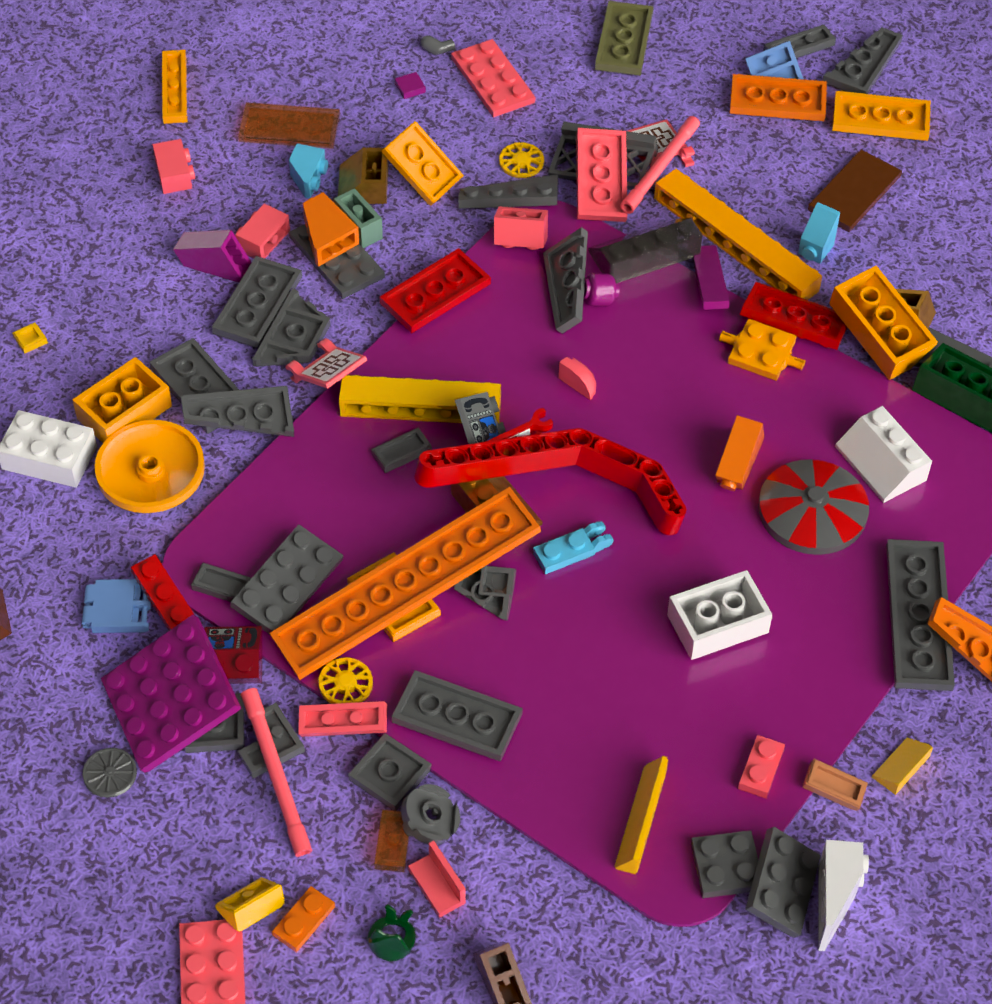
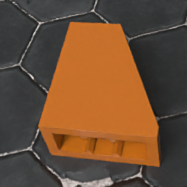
M324 192L311 197L303 203L304 221L315 264L318 267L359 244L358 226Z
M736 416L715 475L717 482L720 483L722 488L735 491L736 488L743 490L764 440L763 423Z

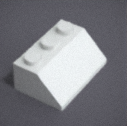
M883 406L861 416L835 445V448L883 503L927 481L932 460Z

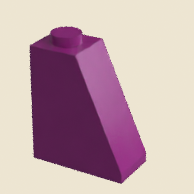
M232 230L184 232L173 249L183 266L240 283L252 263Z

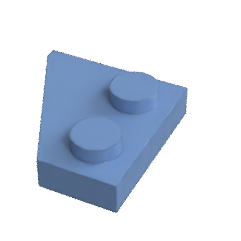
M790 41L745 58L751 75L804 79Z

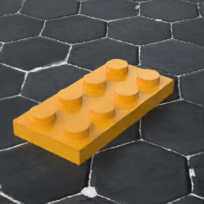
M836 91L832 131L928 141L931 100Z

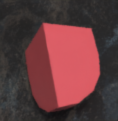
M566 357L559 362V379L591 400L596 393L597 385L590 369L575 358L571 360Z

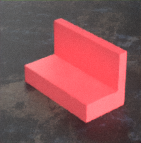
M435 841L430 842L429 855L409 865L408 870L440 918L466 903V892L464 885Z

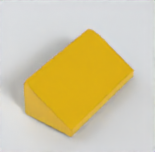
M907 737L877 769L872 778L896 795L930 757L933 747Z
M261 877L215 904V908L235 930L241 932L284 905L285 900L282 886Z

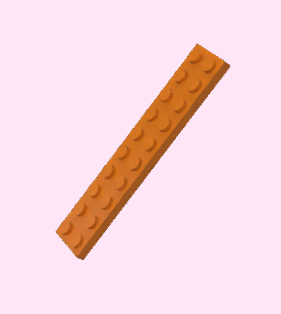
M508 487L270 632V635L298 679L301 680L540 533V526L511 487Z

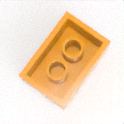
M136 357L72 399L77 420L84 426L93 428L94 435L102 443L120 428L139 421L153 420L172 407L169 386Z

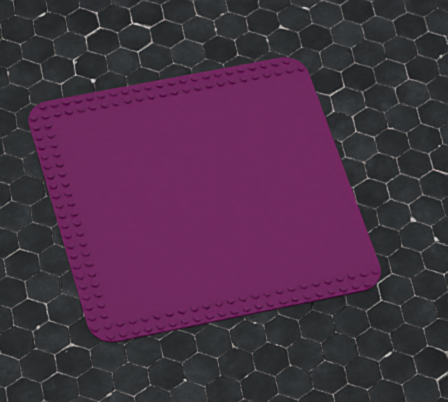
M557 201V205L514 207L548 210V238L544 248L530 250L519 246L505 248L502 245H494L493 226L465 253L491 277V284L413 333L409 332L397 320L362 354L366 356L367 361L348 375L501 384L499 423L503 422L506 432L530 421L537 409L544 408L546 415L539 420L545 422L552 419L553 428L542 433L582 428L659 462L687 509L680 530L675 535L661 533L656 528L635 491L577 465L504 476L542 520L540 533L487 565L516 569L514 592L508 621L500 619L468 597L462 595L454 589V585L432 598L441 610V615L395 642L382 629L335 659H357L369 668L373 677V687L370 695L363 702L385 701L387 703L386 734L432 764L430 772L647 918L674 927L699 925L722 913L737 894L702 898L691 839L752 831L759 860L767 829L776 827L784 832L813 794V792L802 788L810 762L816 759L833 767L894 686L886 553L887 540L944 542L948 601L953 604L957 602L992 555V434L896 381L889 380L885 375L841 351L825 348L807 339L796 337L791 354L794 357L806 360L803 370L787 365L781 371L777 381L728 364L733 345L719 341L722 331L737 336L743 330L748 320L747 317L740 315L742 306L746 301L744 298L727 290L729 297L728 309L704 310L694 271L603 221L577 219V207L563 201ZM582 227L588 231L585 278L593 272L611 274L620 286V293L618 298L614 299V302L608 307L590 306L583 299L582 321L562 334L555 328L543 252ZM566 357L571 360L575 358L590 369L597 385L596 393L591 400L559 379V362ZM341 379L326 389L293 422L294 437L279 435L174 538L165 552L163 566L191 610L215 627L257 626L231 608V602L194 591L191 584L202 563L252 578L298 525H301L344 556L341 563L296 614L298 616L348 585V577L393 552L396 555L400 554L466 513L451 495V485L426 488L417 484L414 475L419 458L384 473L372 456L373 448L416 428L421 430L431 444L432 450L467 445L469 443L462 423L341 417L339 406ZM881 406L891 414L932 460L927 481L884 503L835 448L836 443L861 416ZM738 415L763 423L764 440L743 490L736 488L735 491L722 488L720 483L717 482L715 475L736 416ZM798 460H821L842 467L861 483L867 494L869 515L864 531L853 544L843 550L830 554H806L787 548L768 533L760 519L758 509L761 488L768 476L779 467ZM602 521L605 524L606 529L599 536L610 534L614 539L612 545L596 552L594 556L545 575L533 555V547L579 529H585L589 524ZM599 536L591 538L590 541L593 542ZM747 570L772 613L769 633L691 660L667 616L670 596ZM262 629V658L324 699L319 690V675L327 664L299 680L271 635ZM348 664L339 665L340 670H348ZM356 667L352 672L357 675L363 670ZM329 670L326 675L335 677L337 673ZM415 670L523 708L520 721L501 762L392 723V715ZM357 680V684L368 686V680ZM334 683L323 685L324 689L327 691L334 688ZM357 690L350 693L354 699L361 696ZM337 692L335 699L343 701L345 694ZM374 733V734H376L377 736H379V737L381 738L384 733ZM757 735L785 744V749L767 799L738 789ZM666 756L668 759L667 772L638 873L631 874L615 869V863L643 769L648 763Z

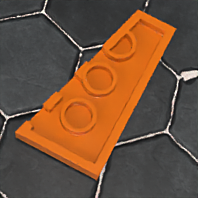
M940 597L935 601L927 624L992 682V626Z

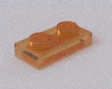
M382 810L374 868L377 870L405 872L410 836L403 830L404 822L401 811Z

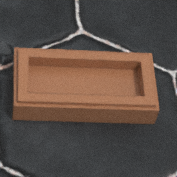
M813 759L810 762L802 788L844 807L858 811L868 783Z

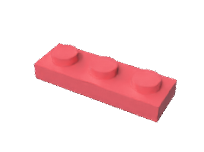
M385 701L299 706L298 734L301 737L387 733V703Z

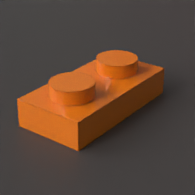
M310 886L273 929L272 936L297 953L335 908V902Z

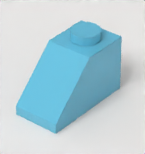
M819 202L816 204L802 234L798 254L807 260H813L819 264L823 261L835 243L840 217L839 211Z

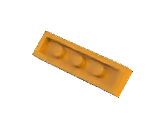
M186 50L162 51V117L164 124L187 122Z

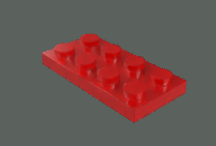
M458 248L379 297L380 304L409 332L413 333L490 285L491 277Z
M755 282L740 312V315L748 319L761 322L773 328L794 334L800 339H807L825 348L835 350L838 349L848 328L833 309L759 282Z

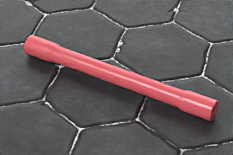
M689 116L668 146L636 187L625 197L620 204L623 212L627 214L633 213L643 200V196L670 161L698 129L700 122L696 117Z
M257 688L247 689L240 695L247 716L251 720L278 799L295 857L309 854L312 852V847L293 800L265 718V710Z

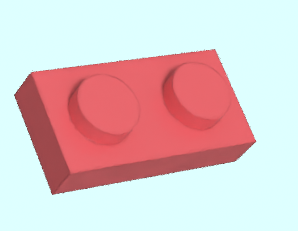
M757 735L738 789L767 799L785 749V744Z

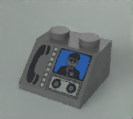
M488 392L455 400L469 444L485 442L506 432L503 422L498 423L495 413L499 412L495 396L489 397Z

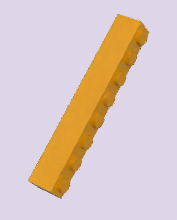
M674 169L655 183V200L773 288L809 300L820 291L822 275L816 269L811 268L800 260L797 255L789 252L779 242L774 241L760 228L747 221L741 214L736 213L723 201L710 194L707 189L695 183L688 175L683 174L678 169Z

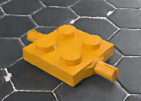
M751 319L747 320L743 330L737 336L722 331L719 341L733 345L728 364L777 381L781 371L787 365L803 370L806 360L791 355L792 348L796 342V335Z

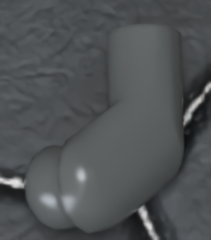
M426 35L420 41L422 48L433 55L455 50L453 39L441 42L430 35Z

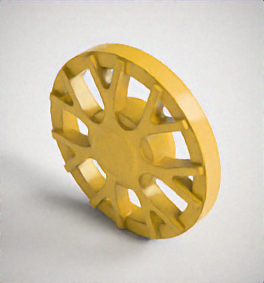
M515 142L506 146L501 151L499 165L506 174L512 177L528 178L542 170L544 155L539 148L532 144ZM523 148L530 149L528 152L522 151ZM517 149L518 152L514 153L511 150ZM537 154L539 157L532 158L531 155ZM504 156L512 157V159H503V158H504ZM531 163H534V164H537V165H539V166H538L537 168H535V167L531 166L530 164H531ZM511 164L515 166L512 170L507 168ZM527 168L528 173H520V169Z
M335 659L329 662L319 675L320 693L330 704L363 702L372 691L373 677L371 671L363 662L357 659ZM348 664V670L341 671L339 665ZM356 667L363 670L357 675L352 672ZM329 670L337 673L335 677L326 674ZM357 680H368V686L357 684ZM334 683V688L327 691L324 689L323 685ZM355 690H357L361 695L356 699H354L350 694ZM337 692L345 694L343 701L335 699Z

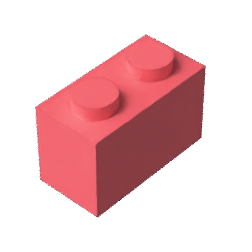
M177 139L152 144L163 194L192 189L191 180L195 179L193 165H188L191 162L188 148H183L182 140Z
M263 204L258 211L253 212L246 224L241 226L235 234L246 254L252 258L256 256L266 258L290 232L289 215L266 204Z
M498 207L494 216V245H502L505 248L519 246L530 250L544 248L548 238V210Z

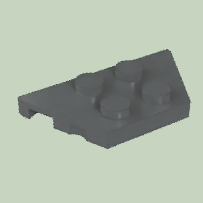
M292 288L252 359L253 366L285 365L293 360L299 363H310L318 349L317 343L323 340L331 326L330 318L323 312L318 311L316 306L310 301H304L299 296V292Z

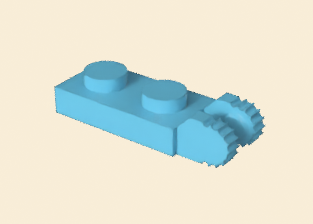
M602 521L589 524L585 529H579L533 547V555L546 575L594 556L596 552L612 545L614 539L610 534L599 536L605 531L606 526ZM599 536L593 542L590 541L591 538Z

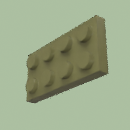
M608 1L595 70L641 76L654 6Z

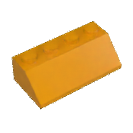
M877 265L834 287L829 302L830 306L889 380L910 370L937 345L938 341Z

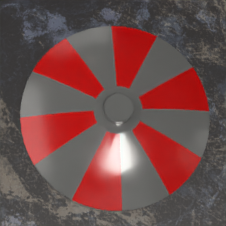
M798 460L779 467L768 476L761 488L758 509L765 529L776 541L794 551L822 555L843 550L860 537L867 523L869 501L861 483L842 467L821 460Z

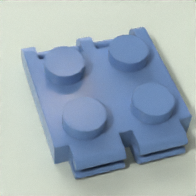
M136 579L96 580L95 584L86 585L85 606L83 607L82 616L83 628H91L92 633L149 631L147 611L151 608V602L148 601L144 591L143 600H141L142 588ZM140 611H142L141 622L139 621Z

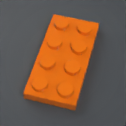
M733 74L730 114L825 121L827 81Z

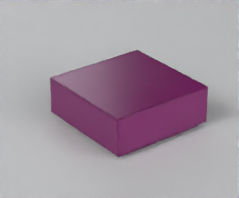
M417 72L395 78V85L404 99L426 93V87Z

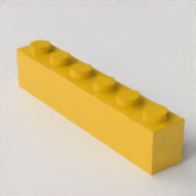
M346 375L341 381L339 396L340 416L462 423L455 400L488 392L489 397L495 396L499 412H496L495 416L499 423L501 384Z

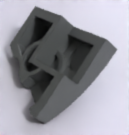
M486 565L455 584L454 589L500 619L508 621L514 592L516 569Z

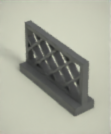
M564 121L561 127L562 135L548 175L558 174V178L577 181V164L575 165L571 158L577 156V149L566 153L564 147L566 143L577 146L576 133L578 128L616 129ZM626 131L627 161L632 166L627 169V177L636 172L640 177V181L650 169L651 162L658 153L656 136ZM646 156V160L637 165L632 158ZM566 161L571 166L565 171L556 170L558 165ZM627 181V190L634 189L638 183Z

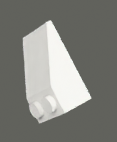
M825 841L819 863L818 951L826 950L852 904L858 887H863L864 873H868L869 856L863 854L862 842Z

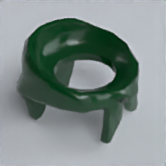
M386 904V917L377 919L372 924L366 941L378 958L386 961H397L410 954L415 943L416 930L408 921L413 911L410 909L406 910L400 916L396 914V910L392 906ZM388 925H398L404 929L406 935L402 939L399 934H386L382 932V929Z

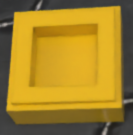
M36 322L12 332L14 339L24 354L48 343L47 338Z

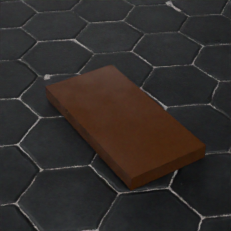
M861 149L808 205V211L813 212L818 202L840 212L838 227L850 232L901 177L902 170Z

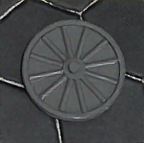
M105 748L95 752L88 758L83 767V780L90 792L100 797H116L125 793L134 784L137 776V768L133 757L128 752L119 748Z

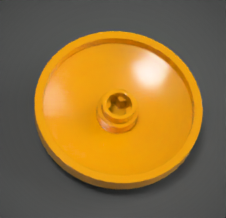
M144 420L120 428L105 440L95 459V475L103 495L114 505L137 513L161 512L181 504L197 490L205 470L203 451L196 437L184 427L163 420Z

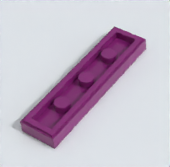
M691 246V255L703 309H728L729 297L717 246Z

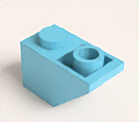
M297 143L289 159L290 176L305 198L310 199L313 192L318 191L321 174H326L328 169V160H325V149Z

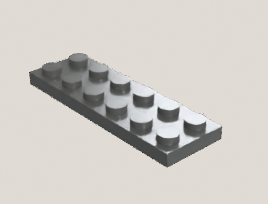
M888 539L886 553L895 688L953 691L955 680L952 646L927 624L935 601L940 597L948 600L944 542Z

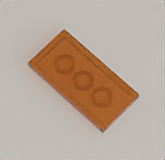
M246 102L238 135L239 142L296 146L298 143L317 148L334 149L340 109Z

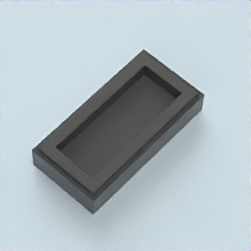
M416 428L373 448L372 456L384 473H387L419 458L422 452L432 450V446L421 430Z
M202 563L191 586L194 591L231 602L251 578Z

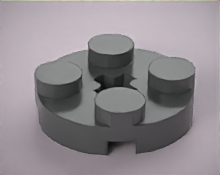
M433 784L421 785L410 792L403 800L401 807V816L404 822L403 830L408 836L414 837L425 844L435 841L437 845H441L458 830L460 810L457 804L453 805L452 801L448 798L451 795L445 789ZM431 809L432 815L436 816V819H430L426 815V811Z

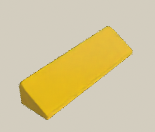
M666 756L648 763L643 769L615 863V869L631 874L638 873L667 772L668 759Z

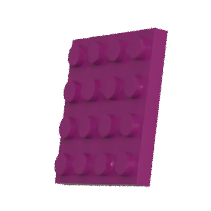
M194 614L101 678L138 766L145 773L151 771L242 709L200 619Z

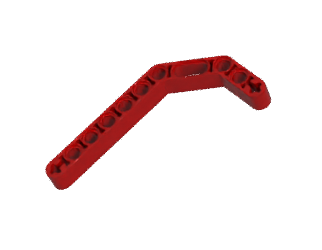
M582 428L427 450L420 454L414 475L417 484L422 487L432 488L577 465L635 491L656 528L665 535H675L679 532L687 511L684 502L659 462Z

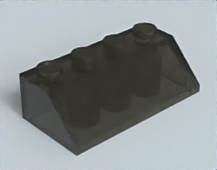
M677 218L589 247L588 251L600 271L611 274L615 278L616 283L699 255L701 252L702 233L692 218Z

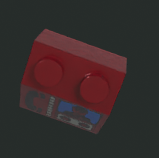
M262 626L204 627L230 684L262 683Z

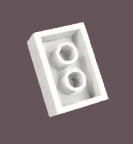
M18 410L0 443L1 468L77 488L97 448L94 430L90 427Z
M747 570L681 592L669 598L667 616L691 660L769 633L772 613Z

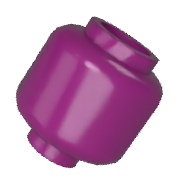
M593 272L587 275L584 283V300L588 305L608 307L614 302V299L618 298L620 286L611 274Z

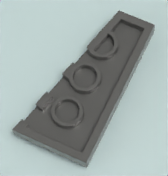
M881 27L864 41L861 48L853 50L845 61L841 60L835 65L833 71L825 73L822 81H827L828 85L846 92L868 94L901 44L903 35Z
M558 174L461 188L458 198L459 209L557 205Z
M582 227L543 252L555 328L562 334L582 321L588 231Z
M287 386L181 395L184 424L294 437Z

